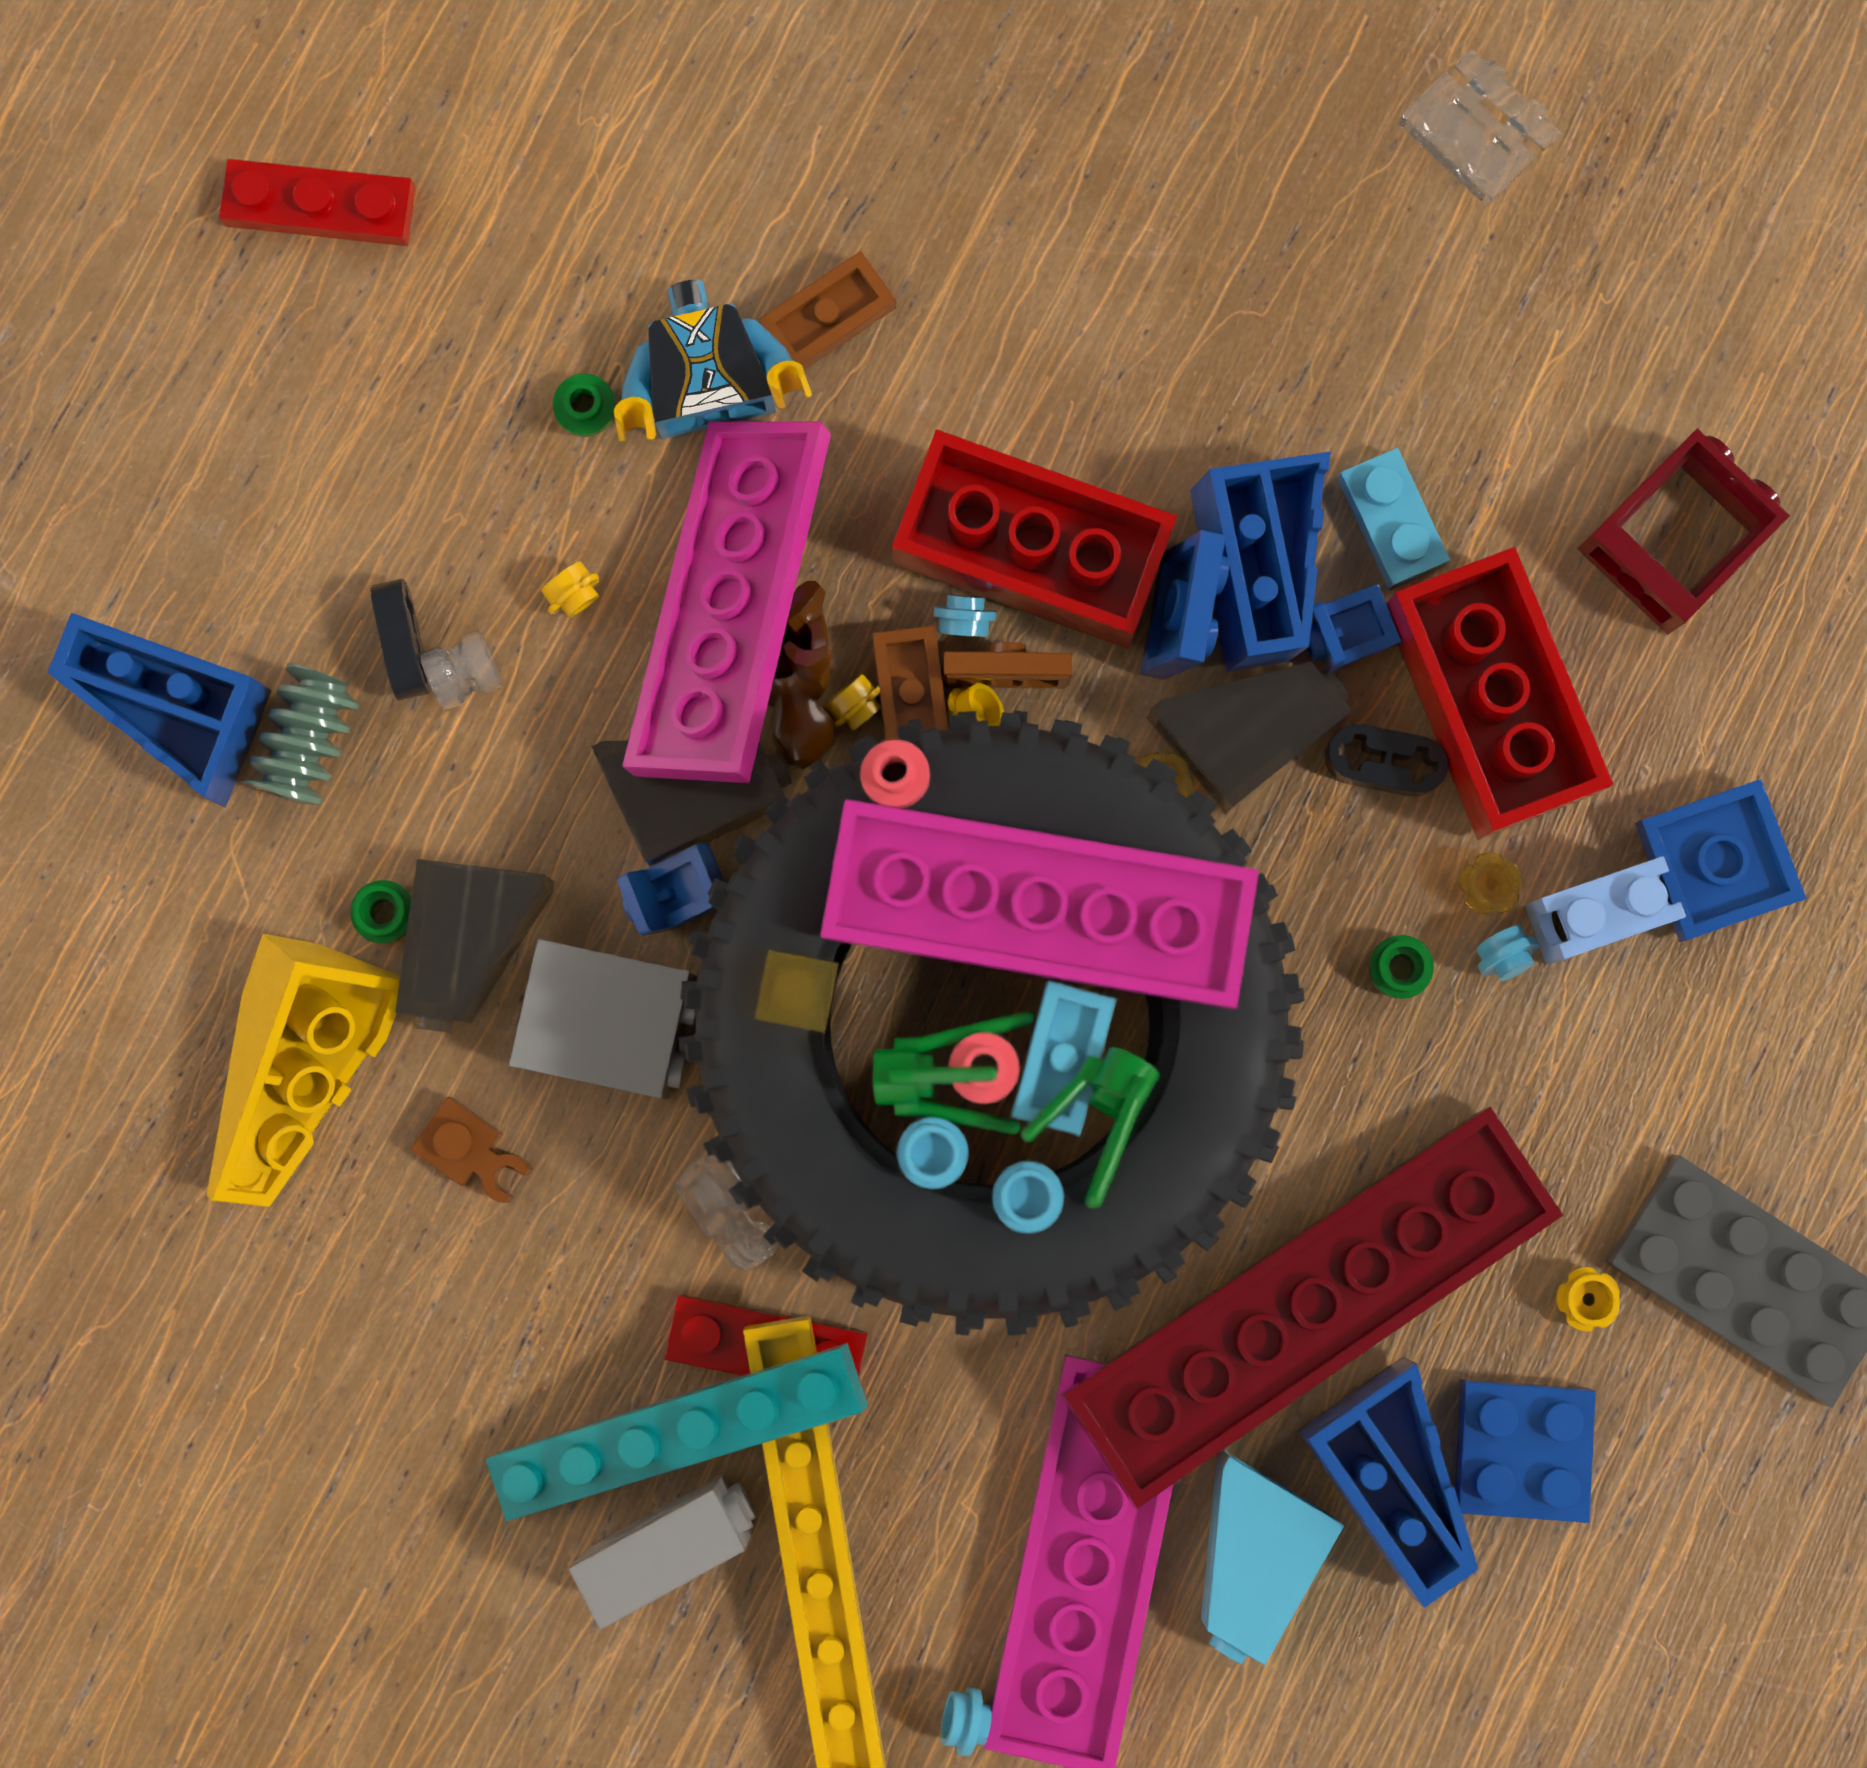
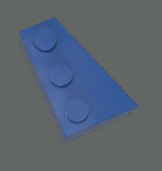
M1331 451L1209 469L1190 489L1198 532L1205 530L1226 536L1223 556L1229 559V572L1222 592L1215 596L1214 612L1218 621V632L1227 672L1287 663L1309 647L1318 568L1314 567L1318 532L1323 526L1324 509H1321L1324 476L1329 471Z
M74 613L70 614L47 672L97 713L142 746L141 748L156 760L162 762L187 782L201 796L225 808L271 693L270 689L250 676Z
M1401 1357L1297 1431L1408 1593L1425 1608L1479 1569L1454 1486L1451 1485L1441 1453V1442L1436 1426L1432 1423L1421 1386L1423 1382L1417 1363Z

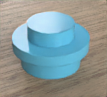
M947 595V605L934 606L933 616L939 617L938 633L984 637L989 635V622L996 621L997 611L984 609L985 597Z
M1517 925L1507 928L1489 937L1476 948V952L1481 959L1478 969L1484 977L1497 974L1500 981L1509 980L1534 965L1535 962L1531 955L1539 949L1540 945L1535 936L1526 935L1522 926Z
M931 1117L913 1123L904 1132L898 1145V1161L903 1173L909 1180L921 1187L940 1188L951 1184L961 1175L967 1163L968 1147L962 1132L945 1119Z
M1022 1162L1010 1166L999 1176L993 1190V1204L997 1215L1008 1227L1023 1233H1033L1047 1228L1057 1219L1063 1205V1190L1058 1178L1050 1169L1038 1163Z
M968 1687L964 1693L951 1691L945 1703L941 1722V1743L944 1746L955 1747L956 1754L969 1757L975 1745H984L989 1735L991 1706L983 1704L980 1689Z

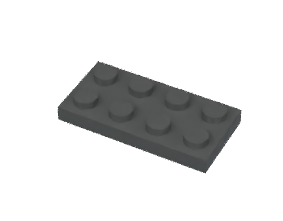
M1672 1155L1605 1263L1822 1405L1833 1408L1867 1353V1277L1682 1156Z

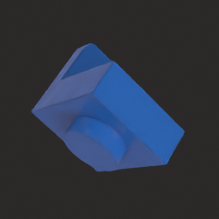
M1375 584L1327 604H1324L1323 601L1314 604L1310 643L1306 649L1314 662L1320 659L1323 660L1328 673L1394 648L1402 642L1379 585Z
M700 843L647 869L627 872L618 877L617 882L623 894L622 904L627 917L635 924L638 933L641 936L674 930L715 910L714 907L707 903L710 898L707 893L715 878L722 881L724 879L709 843Z

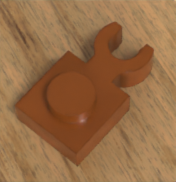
M453 1097L446 1098L410 1148L411 1151L461 1187L467 1186L476 1173L481 1177L485 1193L491 1199L501 1203H509L513 1196L499 1185V1172L504 1167L510 1166L518 1173L527 1176L533 1170L525 1158L517 1154H499L493 1150L503 1136V1133Z

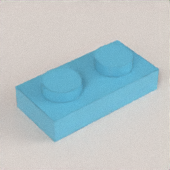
M1398 448L1342 471L1339 474L1338 482L1389 590L1447 565L1450 558Z
M1051 981L1046 983L1010 1117L1031 1122L1078 1074L1088 1055L1100 1060L1116 999ZM1088 1086L1046 1127L1080 1135L1093 1088Z

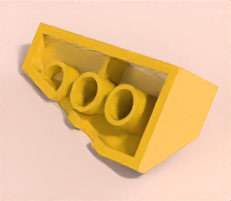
M262 934L240 1002L207 1189V1196L211 1201L270 1207L313 1146L312 1133L334 1103L340 1107L352 1089L347 1085L366 1056L369 1054L375 1058L387 1041L408 983L404 977L318 943Z

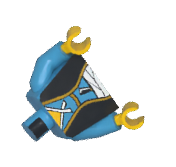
M686 280L668 288L667 293L673 317L653 321L648 325L649 340L636 347L622 386L621 401L615 406L613 412L619 441H626V432L635 427L645 428L647 440L655 439V424L661 439H666L707 429L709 422H738L776 413L775 405L778 409L786 407L783 396L789 391H803L806 399L811 397L812 393L801 364L793 361L787 349L756 319H741L734 304L709 308L704 283L700 280Z

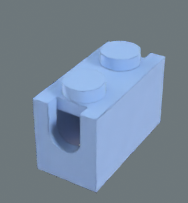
M1664 856L1524 905L1546 965L1685 918L1686 915L1681 902L1670 904L1667 901L1666 887L1660 881V875L1669 871ZM1557 910L1568 940L1566 942H1562L1555 931L1552 922L1553 911Z

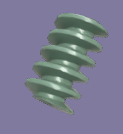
M288 663L286 666L287 672L300 684L280 685L276 693L291 707L290 709H270L267 715L270 721L281 729V732H262L258 737V741L272 755L252 756L248 763L263 778L262 780H243L241 782L295 803L321 805L323 798L309 786L310 781H331L333 775L318 762L319 758L340 757L342 751L327 739L329 733L349 734L351 727L337 716L338 710H358L360 703L346 692L349 686L347 683L314 669Z

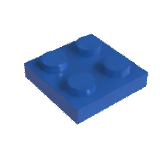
M1200 530L1164 552L1159 565L1140 675L1165 680L1203 663L1205 657L1211 655L1218 635V621L1212 619L1215 596L1222 592L1229 572V559L1223 556L1225 535Z
M1761 779L1635 823L1648 860L1664 856L1669 871L1660 875V881L1666 887L1667 901L1670 904L1681 902L1686 917L1672 922L1679 942L1807 899Z
M1461 1379L1455 1492L1462 1514L1590 1523L1596 1391L1589 1388Z

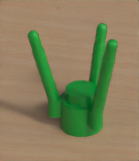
M1023 1012L919 1038H894V1049H876L874 1052L873 1080L876 1105H895L896 1116L920 1115L929 1118H941L962 1125L1016 1134L1020 1129V1125L1015 1120L920 1100V1097H933L934 1084L994 1081L998 1075L995 1068L933 1067L932 1055H919V1053L959 1044L962 1040L974 1034L990 1033L995 1035L1033 1023L1034 1015L1031 1012Z
M1111 1047L1103 1061L1088 1055L1078 1074L1022 1130V1139L1027 1142L1032 1141L1088 1086L1093 1088L1094 1092L1089 1099L1090 1103L1103 1113L1115 1118L1116 1121L1085 1197V1205L1088 1208H1097L1102 1204L1137 1113H1139L1156 1083L1159 1073L1140 1057L1120 1048Z

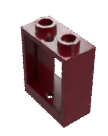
M1698 428L1577 548L1667 635L1685 624L1790 517L1780 506L1779 496L1769 485L1758 479L1752 480L1734 463L1733 453L1721 440L1713 436H1705ZM1680 467L1748 530L1690 591L1680 584L1622 528Z

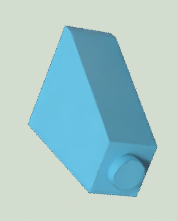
M1225 1450L1220 1452L1215 1465L1201 1620L1206 1630L1213 1634L1209 1644L1217 1651L1242 1665L1247 1656H1250L1265 1666L1344 1525L1335 1516Z

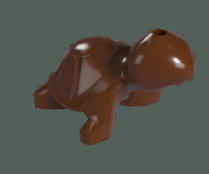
M806 581L799 585L794 592L768 701V706L774 707L771 741L789 765L800 769H805L821 760L834 745L835 721L818 702L827 689L830 676V661L833 652L829 649L827 625L823 612V601L826 592L816 581Z

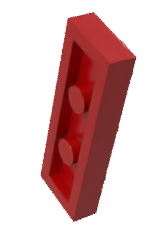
M227 159L219 219L225 227L408 246L416 186L411 178Z
M679 1294L676 1300L664 1360L743 1376L750 1373L743 1332L744 1328L749 1325L795 1317ZM811 1321L816 1352L847 1343L858 1376H860L868 1332Z

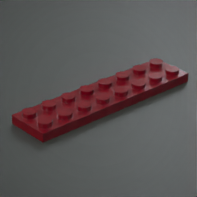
M1491 1106L1483 1108L1064 1391L1061 1396L1133 1507L1138 1509L1564 1215Z

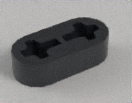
M401 578L371 585L372 606L384 662L396 699L400 701L430 694L431 683L413 600L406 581Z
M1351 724L1341 728L1329 740L1325 749V764L1329 773L1338 781L1404 796H1423L1430 793L1444 781L1448 772V758L1444 749L1436 741L1424 736L1364 724ZM1356 738L1362 741L1361 750L1363 752L1381 756L1380 763L1364 761L1358 766L1357 770H1352L1348 768V758L1339 755V748H1346ZM1416 751H1420L1423 753V763L1433 766V773L1425 774L1418 783L1411 781V770L1391 765L1392 758L1408 760Z

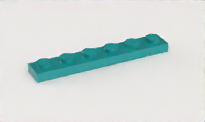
M845 1343L497 1452L488 1457L486 1462L505 1520L509 1521L862 1413L869 1406L848 1344Z

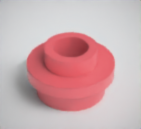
M889 740L876 745L867 753L861 765L860 778L867 796L874 803L901 809L916 803L924 795L930 781V769L926 757L915 745L902 740ZM891 763H901L907 767L905 777L893 783L882 778L883 770Z
M978 1033L965 1038L956 1046L951 1055L949 1067H970L972 1060L976 1056L986 1054L993 1057L997 1063V1078L994 1081L952 1084L959 1094L970 1101L991 1103L1002 1099L1013 1089L1019 1074V1062L1014 1049L1006 1040L994 1034Z

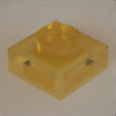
M768 950L755 1019L825 1033L838 964Z

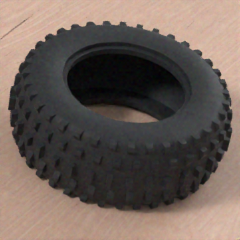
M1015 710L1014 713H1002L1000 726H988L987 721H977L976 711L949 715V729L938 731L936 726L924 729L920 718L907 721V725L897 727L899 740L909 742L919 748L926 757L930 769V781L924 795L916 803L901 809L1244 867L1247 863L1245 857L1252 852L1244 838L1240 837L1234 828L1223 835L1215 828L1213 824L1216 820L1211 816V813L1217 808V805L1209 797L1205 798L1199 791L1195 790L1190 796L1185 798L1177 791L1179 785L1174 782L1178 774L1177 771L1154 758L1146 768L1135 763L1136 757L1127 753L1131 742L1118 737L1116 739L1106 734L1099 746L1088 742L1089 736L1080 734L1082 728L1080 723L1055 719L1051 731L1039 730V724L1027 723V712ZM869 735L856 741L855 745L848 748L852 759L851 762L844 766L840 763L829 770L820 760L810 767L811 772L804 776L809 787L802 795L798 793L791 800L787 799L782 793H779L768 804L769 809L765 812V815L772 824L766 831L762 830L755 841L741 834L735 843L737 849L732 854L741 866L736 873L733 872L728 883L715 878L707 893L710 896L707 903L718 910L715 918L712 920L709 932L692 930L689 941L693 945L691 954L701 958L702 964L701 969H699L698 981H682L680 999L685 1000V1008L695 1010L696 1035L679 1037L680 1051L686 1052L687 1061L699 1064L702 1079L701 1085L686 1089L690 1106L696 1107L698 1114L708 1113V1115H711L718 1136L703 1144L708 1156L715 1155L719 1164L731 1162L741 1178L738 1183L728 1190L737 1205L744 1203L748 1209L759 1205L774 1222L763 1237L771 1245L778 1242L784 1249L795 1243L811 1257L802 1272L817 1282L821 1277L829 1282L837 1274L856 1285L850 1303L863 1308L865 1303L877 1307L881 1299L885 1298L903 1305L899 1322L917 1327L919 1321L929 1323L932 1313L956 1316L955 1334L969 1336L970 1329L983 1330L985 1319H1005L1008 1336L1025 1335L1026 1328L1037 1327V1315L1058 1311L1065 1328L1079 1325L1077 1318L1090 1315L1088 1303L1105 1296L1108 1298L1113 1309L1117 1311L1132 1304L1130 1298L1140 1293L1137 1281L1153 1271L1165 1284L1176 1278L1175 1271L1185 1264V1260L1180 1252L1191 1242L1195 1241L1207 1251L1219 1239L1217 1233L1225 1226L1217 1216L1225 1205L1232 1201L1238 1206L1246 1208L1253 1198L1249 1193L1257 1181L1247 1173L1254 1160L1260 1159L1272 1163L1279 1149V1146L1276 1144L1281 1133L1270 1127L1274 1112H1277L1278 1108L1293 1110L1297 1098L1293 1096L1296 1081L1284 1077L1285 1063L1289 1062V1059H1303L1304 1041L1301 1040V1027L1288 1025V1011L1291 1010L1292 1004L1302 1003L1305 1000L1304 989L1299 987L1298 974H1284L1282 960L1285 959V954L1296 950L1292 935L1288 933L1285 922L1271 924L1267 913L1270 909L1268 902L1275 899L1278 894L1273 884L1269 885L1264 873L1258 874L1236 1009L1146 995L1149 1031L1145 1061L1158 1071L1159 1077L1139 1113H1137L1102 1204L1097 1208H1088L1085 1205V1197L1112 1128L1086 1153L1071 1163L1053 1171L1063 1190V1205L1057 1219L1050 1226L1038 1232L1023 1233L1013 1230L1002 1222L995 1211L993 1204L995 1184H972L954 1181L940 1188H925L909 1180L899 1165L898 1155L872 1133L854 1109L841 1083L835 1064L831 1039L832 1001L842 965L853 944L822 939L821 932L845 799L877 805L867 796L860 778L861 765L865 756L872 748L878 745L873 737ZM891 763L883 770L882 778L888 782H898L905 777L907 767L901 763Z

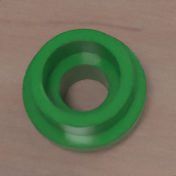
M577 374L567 378L558 386L552 405L554 415L565 431L579 437H590L601 433L611 424L614 418L613 411L616 401L611 388L603 379L592 374ZM590 395L594 398V405L589 411L580 413L573 410V402L578 396Z
M376 880L364 885L355 894L350 908V917L355 930L366 940L378 944L393 943L404 937L411 929L416 914L415 904L410 893L401 885L389 880ZM390 901L394 906V916L388 923L379 924L375 920L374 910L379 903Z
M1396 935L1383 940L1375 947L1369 959V975L1374 986L1381 993L1391 998L1407 999L1414 997L1427 988L1433 977L1434 963L1430 951L1421 941L1411 936ZM1394 956H1402L1409 961L1411 971L1406 979H1397L1391 974L1389 964Z

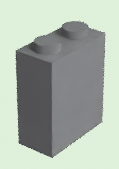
M538 939L509 1066L668 1099L671 1087L681 1088L687 1068L686 1052H682L679 1049V1037H682L685 1024L695 1025L696 1013L695 1010L684 1007L685 1000H681L680 995L682 981H694L695 975L690 971Z
M722 1473L587 1547L572 1564L569 1571L601 1630L745 1551L754 1532L751 1521L757 1518V1513L743 1485L738 1482L731 1486L725 1474Z

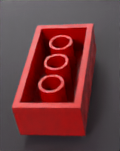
M936 429L892 544V560L896 566L1129 649L1177 515Z
M1516 547L1394 593L1386 604L1402 641L1398 647L1437 743L1446 753L1448 770L1477 840L1594 796L1614 785Z

